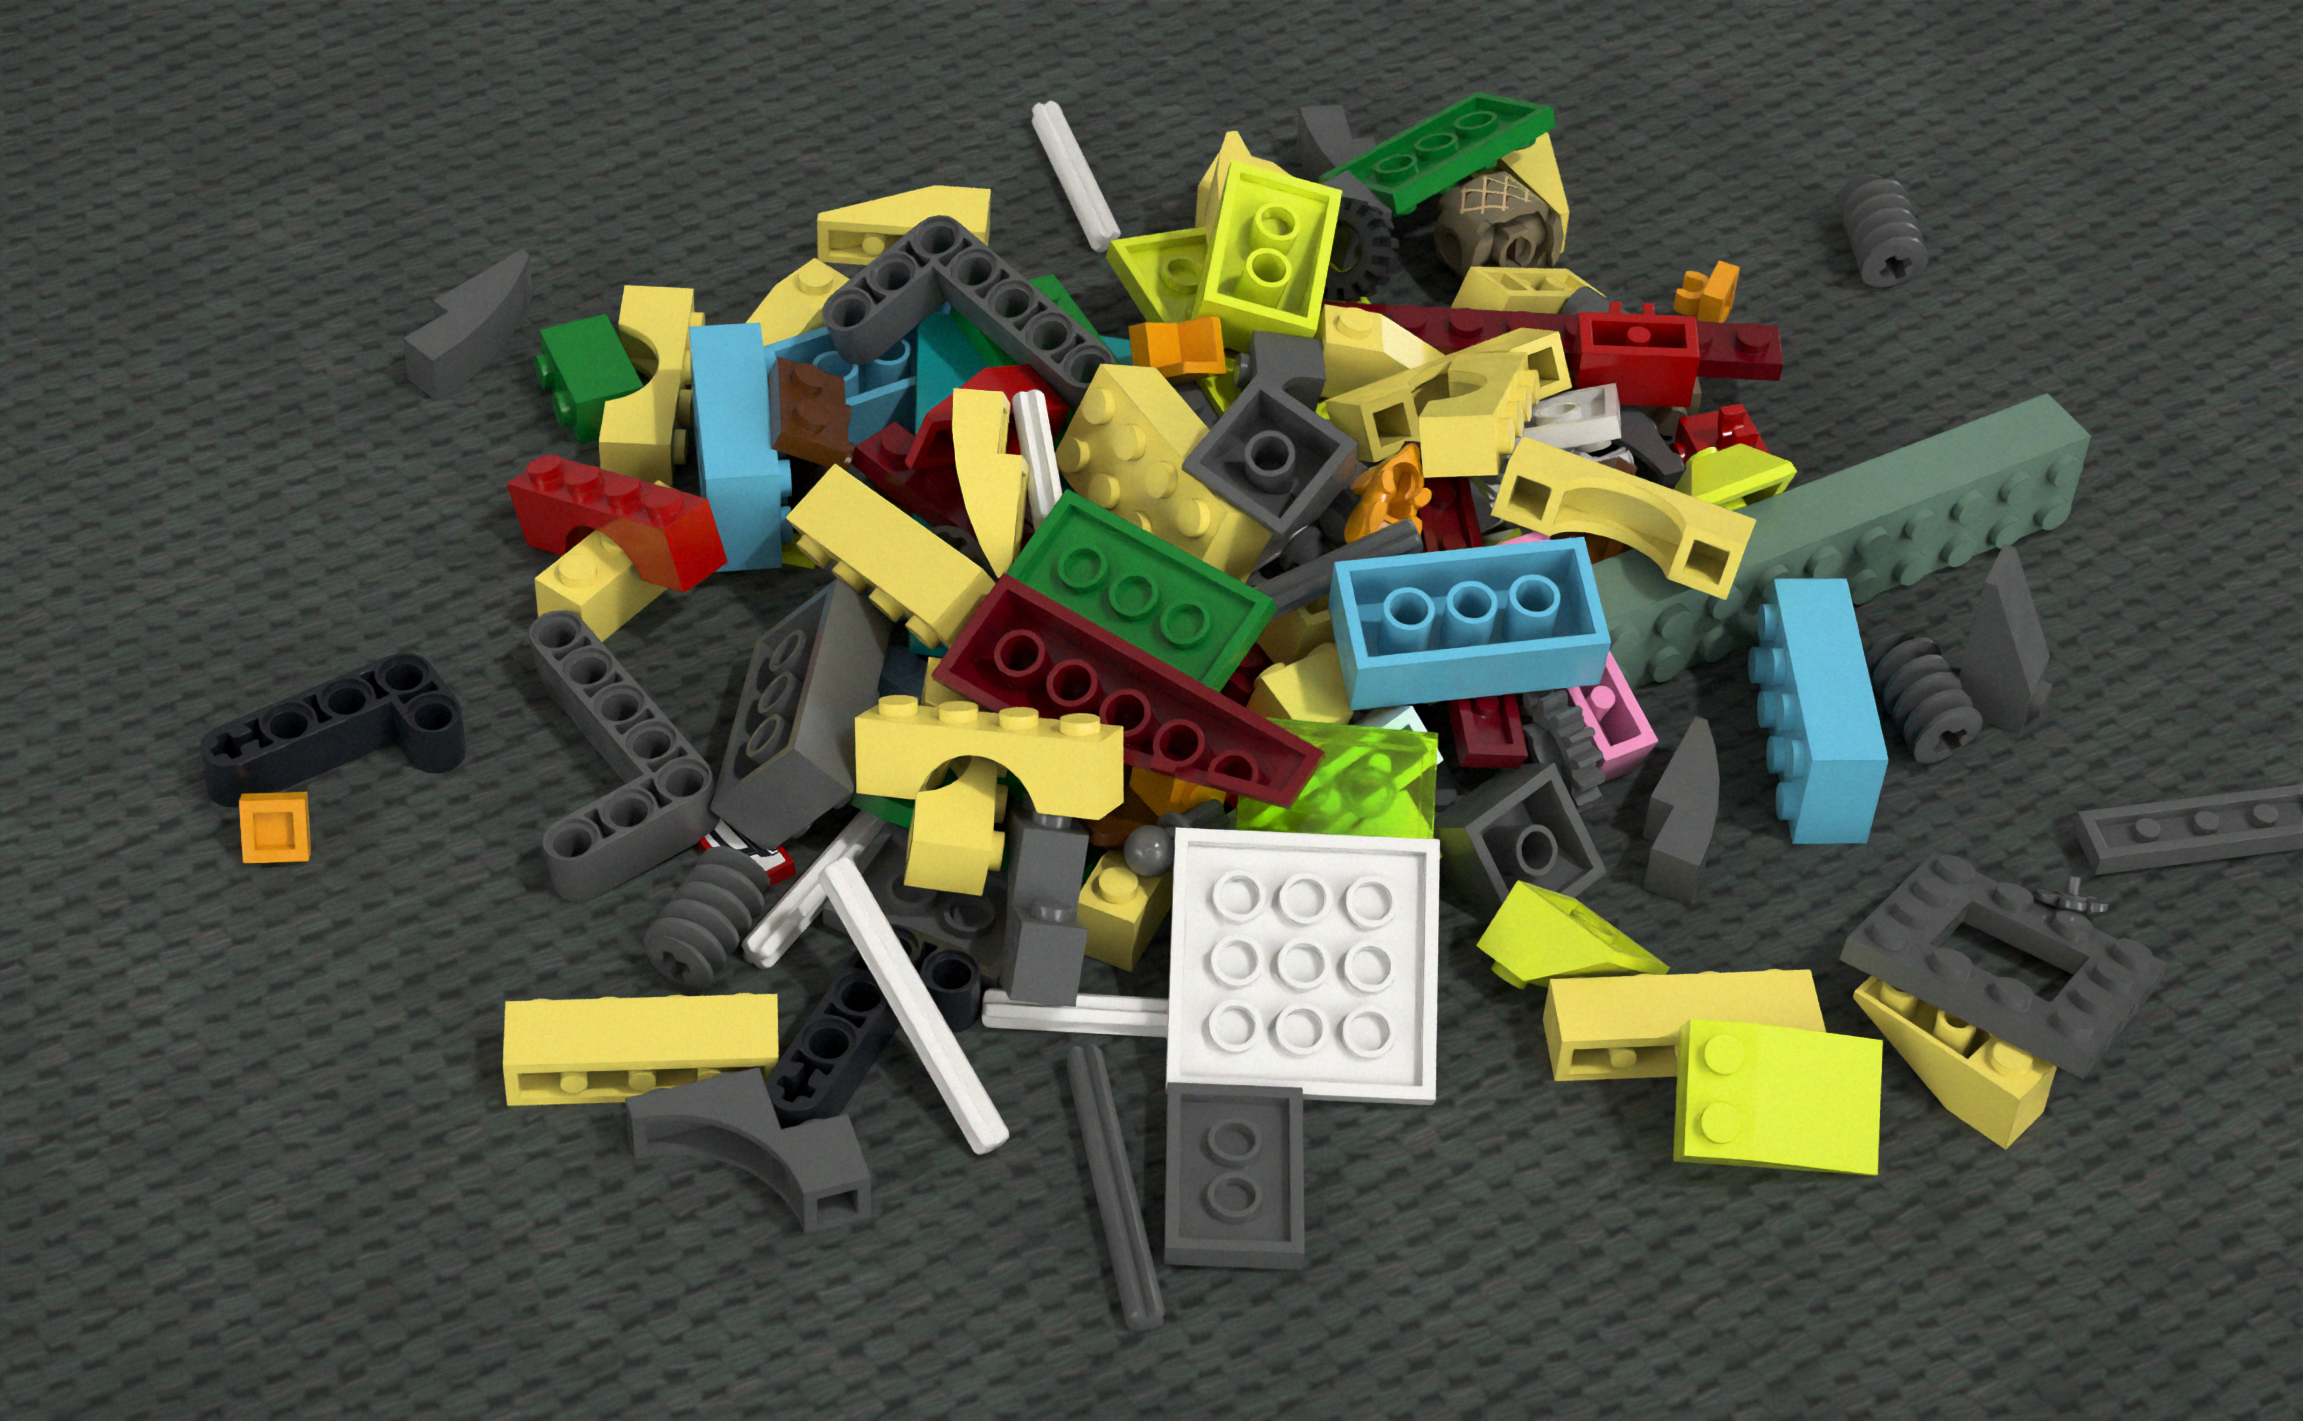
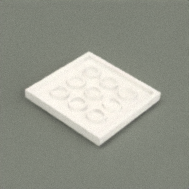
M1175 828L1165 1094H1167L1168 1082L1299 1087L1303 1088V1100L1433 1105L1436 1100L1440 840Z

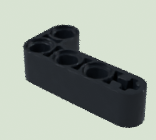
M397 653L216 727L202 739L200 752L210 798L216 804L225 807H239V800L242 794L280 792L395 742L418 770L435 774L448 772L459 766L465 758L466 745L462 709L459 701L423 656L414 653Z
M890 924L951 1032L958 1033L971 1028L977 1022L981 1011V966L975 955L963 948L910 927ZM858 949L855 950L767 1079L765 1085L781 1129L798 1126L811 1119H828L839 1116L900 1025L898 1018Z

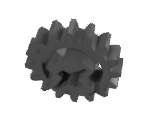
M1551 689L1515 693L1528 753L1523 764L1554 762L1578 813L1592 808V803L1600 800L1602 797L1597 785L1605 782L1606 776L1597 766L1599 760L1604 757L1598 747L1591 743L1590 739L1594 737L1596 732L1593 727H1584V716L1582 715L1583 709L1581 706H1568V696L1564 689L1556 692Z

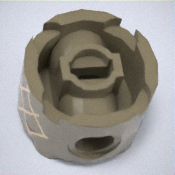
M1501 171L1481 175L1462 187L1456 186L1453 190L1444 193L1439 200L1438 211L1440 216L1434 234L1436 256L1443 265L1462 281H1464L1470 267L1544 268L1545 265H1548L1550 268H1553L1560 256L1564 239L1561 219L1544 201L1509 173Z

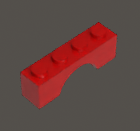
M546 455L533 460L527 465L525 472L506 483L526 543L531 547L563 556L593 531L598 530L613 540L624 551L636 567L643 581L681 593L687 592L728 563L709 501L706 498L642 481L635 477L603 470L596 466L564 459L557 455Z

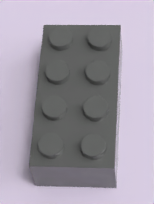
M840 579L834 580L756 639L710 810L762 849L773 850L790 837L793 839L801 837L811 827L815 819L832 807L834 809L842 808L856 792L855 717L876 706L879 701L880 693L877 691L881 671L890 655L887 646L893 621Z

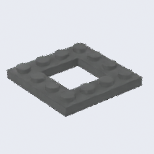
M1933 852L1847 937L1839 960L2082 1079L2085 1078L2158 987L2168 965L2167 962L2154 957L2149 948L2137 941L2114 938L2093 928L2092 923L2086 917L2076 912L2053 909L2035 900L2027 889L2017 884L1999 883L1976 872L1971 863L1960 857L1940 855L1936 852ZM1964 922L2074 976L2053 1001L2048 1002L2034 995L2032 989L2025 983L2009 977L1999 978L1974 966L1972 961L1963 953L1950 948L1938 947Z

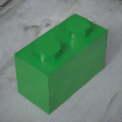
M607 314L540 330L542 354L534 356L535 371L541 388L543 390L552 388L553 390L552 403L558 423L561 427L570 425L579 445L599 440L605 401L631 395L644 387Z

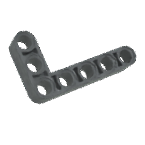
M945 215L928 217L917 224L835 291L826 300L822 309L824 323L842 360L850 364L861 365L877 359L947 301L1020 365L1030 364L1075 413L1100 364L1116 365L1113 355L1106 346L961 223Z
M558 610L542 614L534 620L529 628V640L538 677L542 685L625 783V785L559 819L549 826L543 835L542 845L556 893L562 898L573 902H587L699 842V839L716 828L720 817L710 810L715 793V784L712 771L706 761L587 624L573 612Z

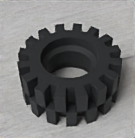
M1341 197L1335 230L1342 227L1352 229L1360 239L1361 255L1356 265L1348 271L1338 272L1330 265L1328 266L1323 298H1326V300L1361 301L1360 297H1372L1378 293L1375 288L1377 285L1386 286L1391 279L1385 273L1388 268L1396 269L1398 259L1391 258V249H1399L1398 238L1390 237L1389 232L1395 228L1391 220L1382 219L1381 216L1384 212L1377 206L1368 205V202Z

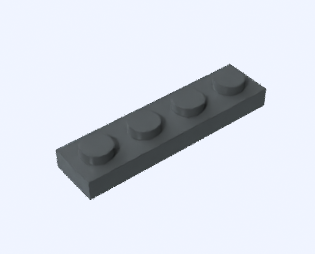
M2303 784L2079 811L2073 830L2094 875L2303 849Z

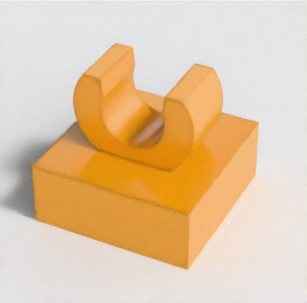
M1718 261L1710 278L1699 272L1687 271L1684 276L1682 289L1678 288L1675 293L1673 310L1686 316L1697 315V320L1724 323L1733 306L1740 267Z
M308 792L248 793L241 795L239 812L243 863L309 861L311 841Z

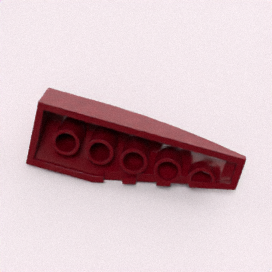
M1003 573L931 674L934 681L967 700L976 703L979 707L990 713L999 714V711L1002 709L1027 707L1038 710L1039 718L1060 720L1064 715L1075 713L1097 715L1100 717V724L1123 726V764L1289 810L1326 757L1323 750L1006 573Z

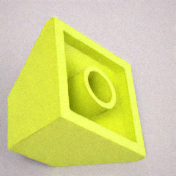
M1742 443L1720 451L1716 447H1709L1696 453L1686 462V471L1673 490L1735 511L1783 493L1797 471L1792 462Z
M1517 880L1476 945L1496 960L1491 970L1508 983L1520 989H1524L1528 983L1548 988L1550 979H1566L1575 976L1593 978L1635 976L1638 974L1666 975L1670 969L1668 965L1577 899Z

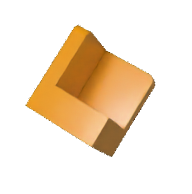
M1206 316L1181 323L1145 322L1128 326L1133 366L1156 367L1170 385H1178L1227 374L1221 322L1217 316Z

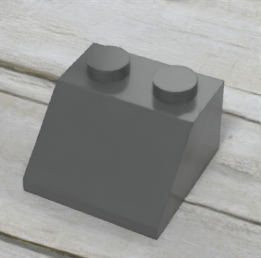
M1257 373L1183 462L1182 470L1283 540L1318 519L1355 475L1358 442Z
M1554 762L1522 764L1519 769L1503 768L1425 825L1432 838L1440 840V852L1443 857L1440 859L1439 869L1446 883L1490 920H1493L1517 880L1575 898L1607 873Z

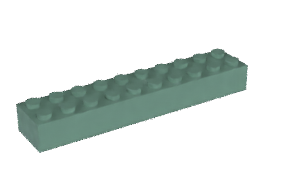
M2046 393L1735 510L1734 512L1756 519V523L1726 600L1667 579L1663 570L1655 561L1635 548L1594 563L1591 566L1611 640L1609 650L1631 690L1653 681L1664 682L1674 677L1683 669L1704 661H1718L1732 650L1755 641L1760 643L1757 625L1758 610L1760 604H1768L1774 579H1847L1852 603L1860 605L1868 602L1880 592L1901 584L1904 586L1912 585L1918 582L1924 575L1949 565L1951 567H1958L1966 563L1972 556L1995 547L2002 549L2004 544L2012 545L2023 536L2041 529H2055L2067 520L2071 512L2072 501L2083 470V463L2091 435Z

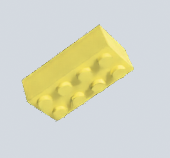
M1100 364L1055 452L1058 471L1078 495L1243 583L1247 582L1273 534L1182 470L1183 462L1210 430L1156 367Z

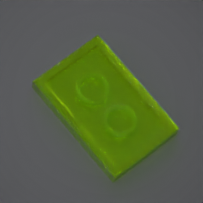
M1264 717L1323 750L1326 757L1290 810L1237 795L1235 830L1433 839L1438 733Z

